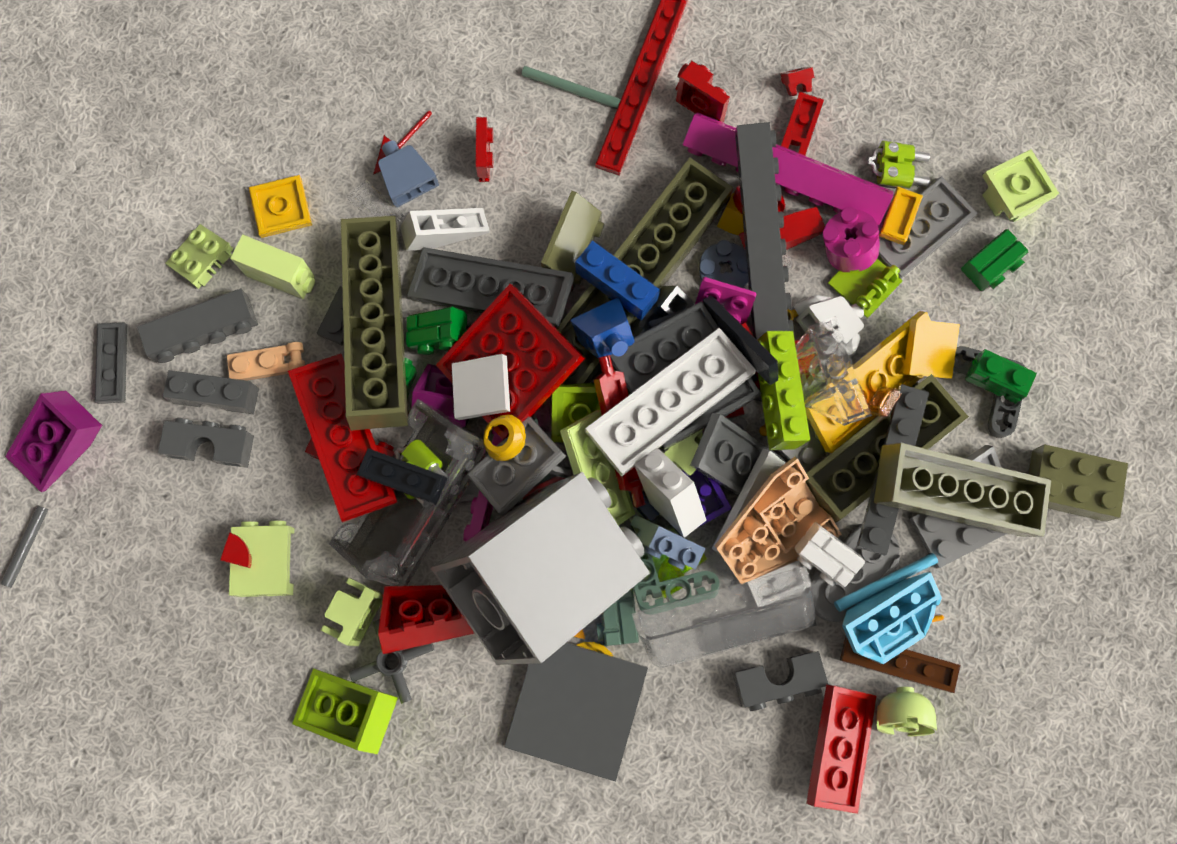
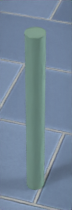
M524 66L522 70V76L616 109L621 101L617 97Z

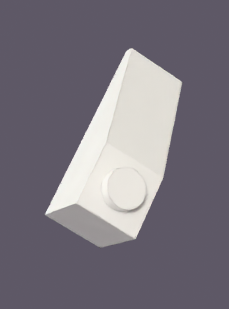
M483 208L409 211L400 226L406 251L423 250V247L434 249L490 232Z

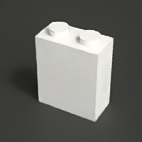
M654 449L634 465L649 503L684 538L706 521L694 482L660 449Z

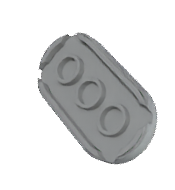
M862 526L854 529L844 539L843 543L861 555L865 560V564L857 574H854L852 580L844 588L837 583L834 586L828 584L820 577L822 572L819 569L812 575L809 580L810 587L807 588L806 595L807 598H810L813 612L818 617L832 622L844 621L847 610L853 606L839 612L834 605L835 601L896 570L900 562V547L894 534H892L888 553L885 556L856 547Z

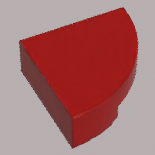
M229 532L220 560L251 568L252 556L247 544L241 537Z

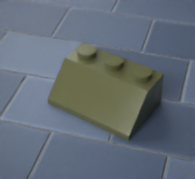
M571 190L541 261V268L572 273L574 280L570 291L573 292L575 284L580 285L583 280L576 273L575 261L592 240L594 241L595 237L600 238L605 223L601 222L602 212L580 194Z

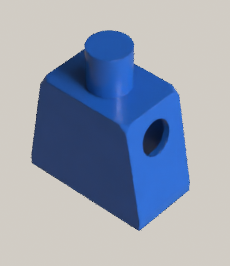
M619 298L613 299L570 320L578 342L598 359L599 357L612 354L622 356L626 353L628 346L633 345L635 342Z

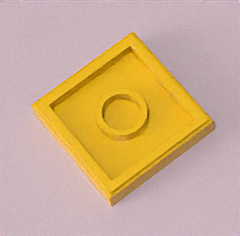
M300 175L248 187L258 234L261 238L312 226Z
M910 319L903 374L927 377L932 374L934 377L952 379L960 324Z

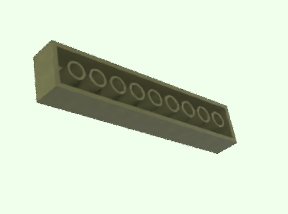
M689 158L613 256L661 289L728 203L733 187L692 158ZM592 284L566 315L559 328H556L585 358L561 385L590 383L601 369L600 360L578 342L570 321L612 300ZM623 308L631 328L637 317Z

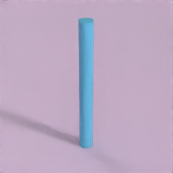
M930 553L835 601L834 605L841 612L938 563V559L934 553Z

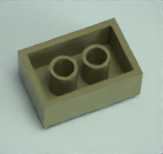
M1046 444L1032 450L1028 474L1051 480L1048 509L1104 522L1121 518L1128 463Z

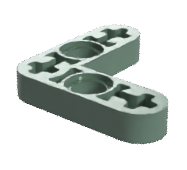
M644 552V555L641 557L646 568L650 570L651 576L646 580H641L633 589L638 606L645 614L654 615L711 600L718 595L720 587L719 578L713 572L701 571L659 582L652 555ZM703 580H707L708 584H712L710 591H706L704 587H701ZM690 583H693V588H696V595L692 596ZM676 586H680L687 591V594L682 599H674L670 594L671 590ZM663 590H666V599L668 601L664 603L662 597ZM647 595H652L656 599L655 605L650 606L648 602H644Z

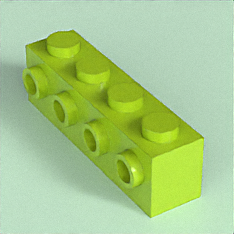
M767 331L757 341L778 361L779 376L777 382L769 385L758 374L769 450H795L810 441L794 334L793 331Z

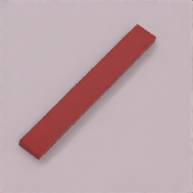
M660 0L596 161L595 168L620 176L688 0Z

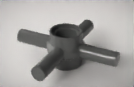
M380 619L375 620V621L372 622V623H373V626H374V629H375V632H376V634H377L378 640H379L378 630H379ZM431 643L392 652L399 659L398 666L395 669H391L386 665L385 659L389 653L383 654L381 649L376 661L349 671L352 682H355L378 672L392 677L400 702L403 704L412 700L402 673L407 667L408 660L434 651V645Z

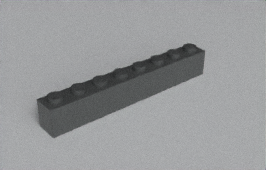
M770 122L737 125L735 140L749 290L757 293L751 309L753 337L757 340L767 331H793L794 334L793 321L788 320L787 309H791V295L785 292V282L789 281L788 266H783L782 255H786L785 238L781 239L780 228L784 227V217L782 211L778 212L777 201H781L780 184L776 185L775 174L779 173V162L777 157L773 158L772 147H776L775 130L771 131Z

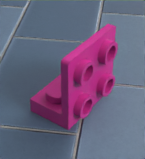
M703 277L695 305L701 301L703 302V299L711 295L740 324H743L748 320L757 293Z

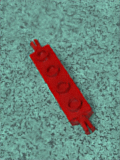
M611 355L599 357L603 374L594 379L602 416L629 396L623 372L613 370ZM635 466L623 476L615 469L619 489L631 491L633 506L640 507L645 505L641 489L643 486Z

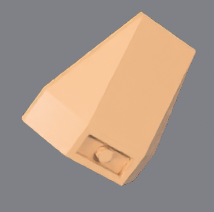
M795 456L769 476L714 545L741 585L798 561L797 558L800 555H798L794 548L815 522L837 538L842 535L833 518L819 506L805 482L809 477Z

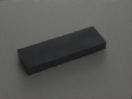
M369 448L356 474L364 479L437 505L447 481V477Z

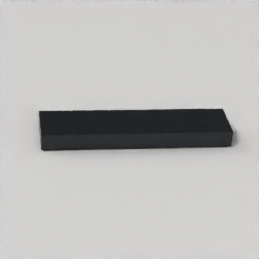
M710 295L703 299V304L718 327L755 368L756 372L769 385L777 382L779 378L778 361L714 297Z

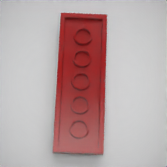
M340 353L289 370L288 373L342 523L397 503L393 489L356 475L367 449L369 448L377 452L378 449L370 429L350 430L346 418L345 362L342 354Z

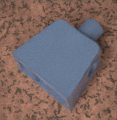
M389 141L382 146L386 157L380 159L378 164L395 209L439 186L434 171L411 145L400 149L396 141Z

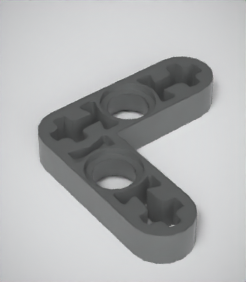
M959 346L956 348L955 357L962 354V359L972 361L981 351ZM955 358L953 371L967 375L972 363L964 362L962 365H959L958 359ZM1008 359V360H1010V361H1012V362H1015V363H1017V364H1019V365L1025 367V365H1024L1023 363L1019 362V361H1015V360H1012V359ZM994 394L988 419V430L992 436L1004 438L1015 431L1022 400L1008 407L1002 403L1000 396ZM1004 412L1011 413L1004 417V425L1008 426V428L1000 431V426L996 422L1003 418Z

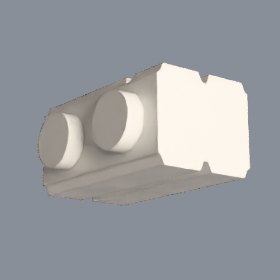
M817 522L812 524L805 536L800 539L794 548L798 555H800L797 560L810 570L813 566L822 572L820 577L831 586L837 583L843 588L846 587L854 577V574H857L865 564V560L861 555Z

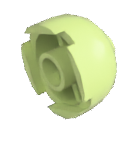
M898 687L896 692L889 693L881 699L878 705L877 730L885 734L895 735L893 730L895 729L899 732H909L908 736L911 737L934 734L935 730L937 731L935 709L931 701L922 694L915 693L914 688Z

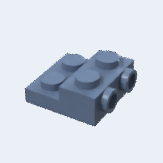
M637 515L634 516L630 525L640 529L637 535H639L638 538L641 543L646 546L644 552L659 559L662 554L670 557L668 563L682 570L685 565L696 570L706 548Z

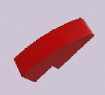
M817 207L783 216L784 227L780 228L781 239L785 238L786 250L823 234L825 224ZM742 232L739 236L745 248L744 232Z

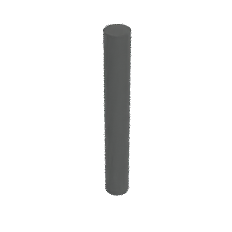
M37 506L1 581V585L12 588L49 509Z

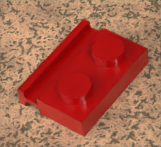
M476 117V171L479 182H490V168H493L494 165L493 152H490V143H494L493 127L488 126L487 117Z

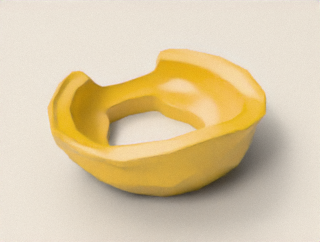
M502 415L493 419L487 425L483 437L484 447L488 455L496 461H507L518 455L525 445V427L513 415ZM504 425L509 431L508 440L502 446H494L488 440L489 431L492 426Z

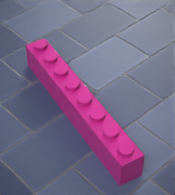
M701 113L694 114L683 145L688 147L687 151L697 156H702V154L711 156V161L721 166H726L727 163L736 167L735 171L738 172L735 140L736 128ZM776 144V147H772L773 158L777 157L779 162V173L775 174V182L784 186V191L795 196H799V193L809 196L808 200L820 206H823L824 203L834 207L833 211L837 213L842 212L845 208L853 207L856 210L868 213L880 225L893 197V191Z

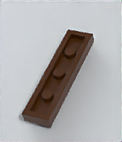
M846 635L840 656V661L949 693H955L961 666L907 649L886 663L880 664L854 653Z

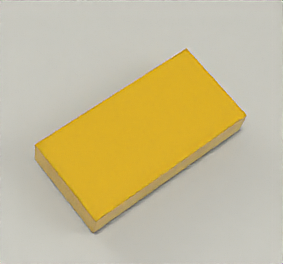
M897 187L879 237L904 246L923 195Z

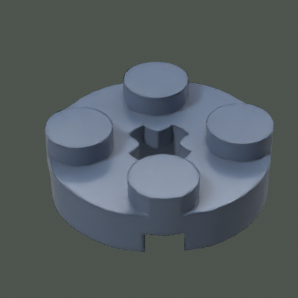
M722 240L707 248L699 262L701 282L703 277L744 288L748 284L746 251L741 246L730 243L727 240ZM719 264H730L732 272L720 273L721 266Z

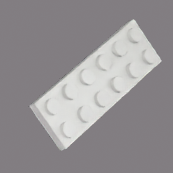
M718 328L585 428V432L616 471L623 476L637 462L654 449L662 446L753 376L756 370L724 332Z

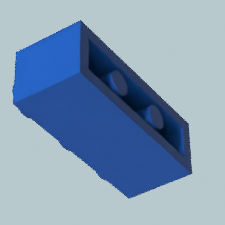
M593 240L575 261L576 273L612 300L619 298L622 307L639 320L645 317L658 300L659 288Z

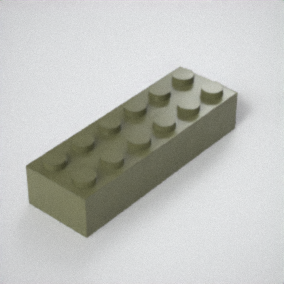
M932 374L914 387L929 392L915 445L925 449H930L969 417ZM894 404L806 473L809 479L805 482L819 506L833 518L835 523L843 519L870 497Z
M896 443L882 446L874 503L1015 536L1044 537L1051 480L925 448Z

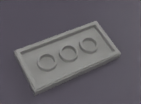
M942 176L920 193L923 197L904 246L879 237L878 259L885 266L896 265L900 269L898 275L901 279L978 214Z

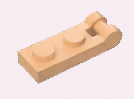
M292 342L283 346L227 355L229 378L248 381L289 374V370L305 365L301 355L304 352L303 343ZM290 355L291 362L285 364L284 356Z

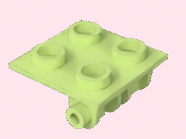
M200 224L189 234L185 242L172 253L165 264L199 289L201 286L205 287L207 282L213 277L207 270L215 275L217 272L211 266L214 264L221 269L222 266L216 260L224 264L232 256L233 248L227 241Z

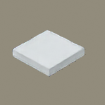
M499 354L452 363L455 419L463 420L510 412L507 356Z

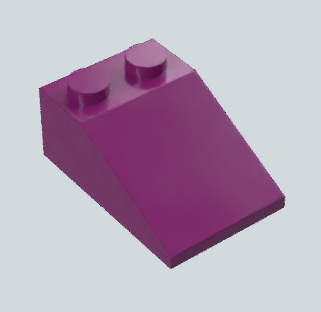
M67 391L41 393L5 457L40 492H45L91 446L103 425Z

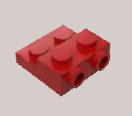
M691 61L689 65L685 63L677 75L679 82L675 88L677 91L676 102L695 114L701 113L724 122L730 96L722 88L712 85L714 74L706 66L698 65L694 61Z

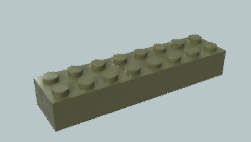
M381 216L341 219L346 418L350 430L408 426L399 235L396 217Z

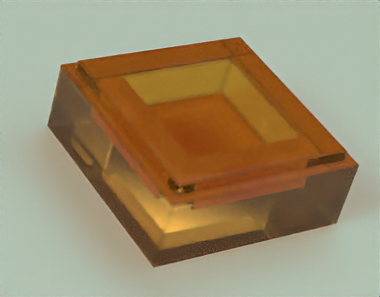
M879 387L865 410L873 416L887 417L902 393L896 388Z

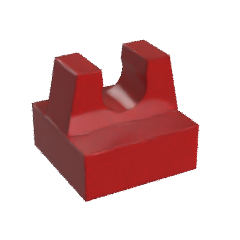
M802 67L780 73L782 84H785L789 96L797 95L796 87L798 84L803 86L804 92L812 91V78H815L813 67Z

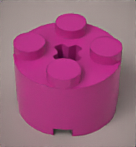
M848 207L834 215L827 222L823 231L825 252L829 263L835 269L849 273L851 270L859 269V271H863L876 261L880 248L879 228L871 215L856 210L853 207Z

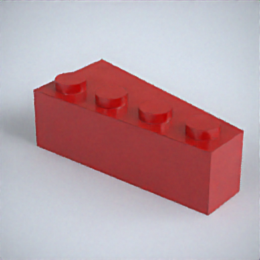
M442 585L384 586L378 630L383 654L475 634Z

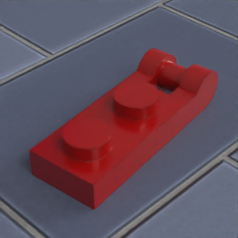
M799 92L781 144L782 147L788 149L790 144L798 146L799 150L797 153L806 155L824 99Z

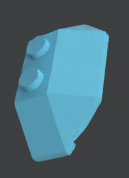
M931 572L907 578L847 610L842 627L854 653L884 664L926 636L934 618L936 606H939L942 599Z

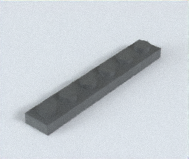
M902 384L899 386L883 445L896 443L916 445L929 392ZM878 463L856 547L885 556L888 553L899 508L874 503L879 470Z

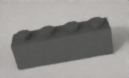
M240 288L137 326L146 356L156 363H167L175 358L174 356L181 353L197 352L200 350V346L205 344H218L225 341L226 337L232 334L248 333L252 330V327L259 324L249 296Z

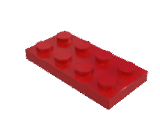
M826 684L806 804L858 814L876 695Z

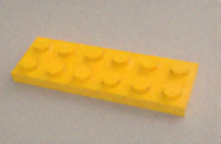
M919 311L910 318L931 321L928 313L924 311ZM910 319L805 404L807 418L826 452L833 453L893 403L901 384L912 387L924 377L903 374Z

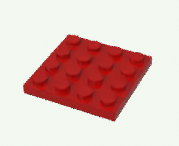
M509 284L441 358L436 366L453 384L452 363L499 354L507 356L510 412L482 416L489 424L493 419L502 415H513L521 422L529 416L531 417L585 358L515 286ZM492 426L493 430L502 440L509 436L506 426Z

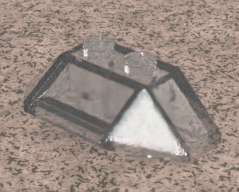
M834 316L809 326L795 346L805 407L835 420L843 426L872 416L837 317Z

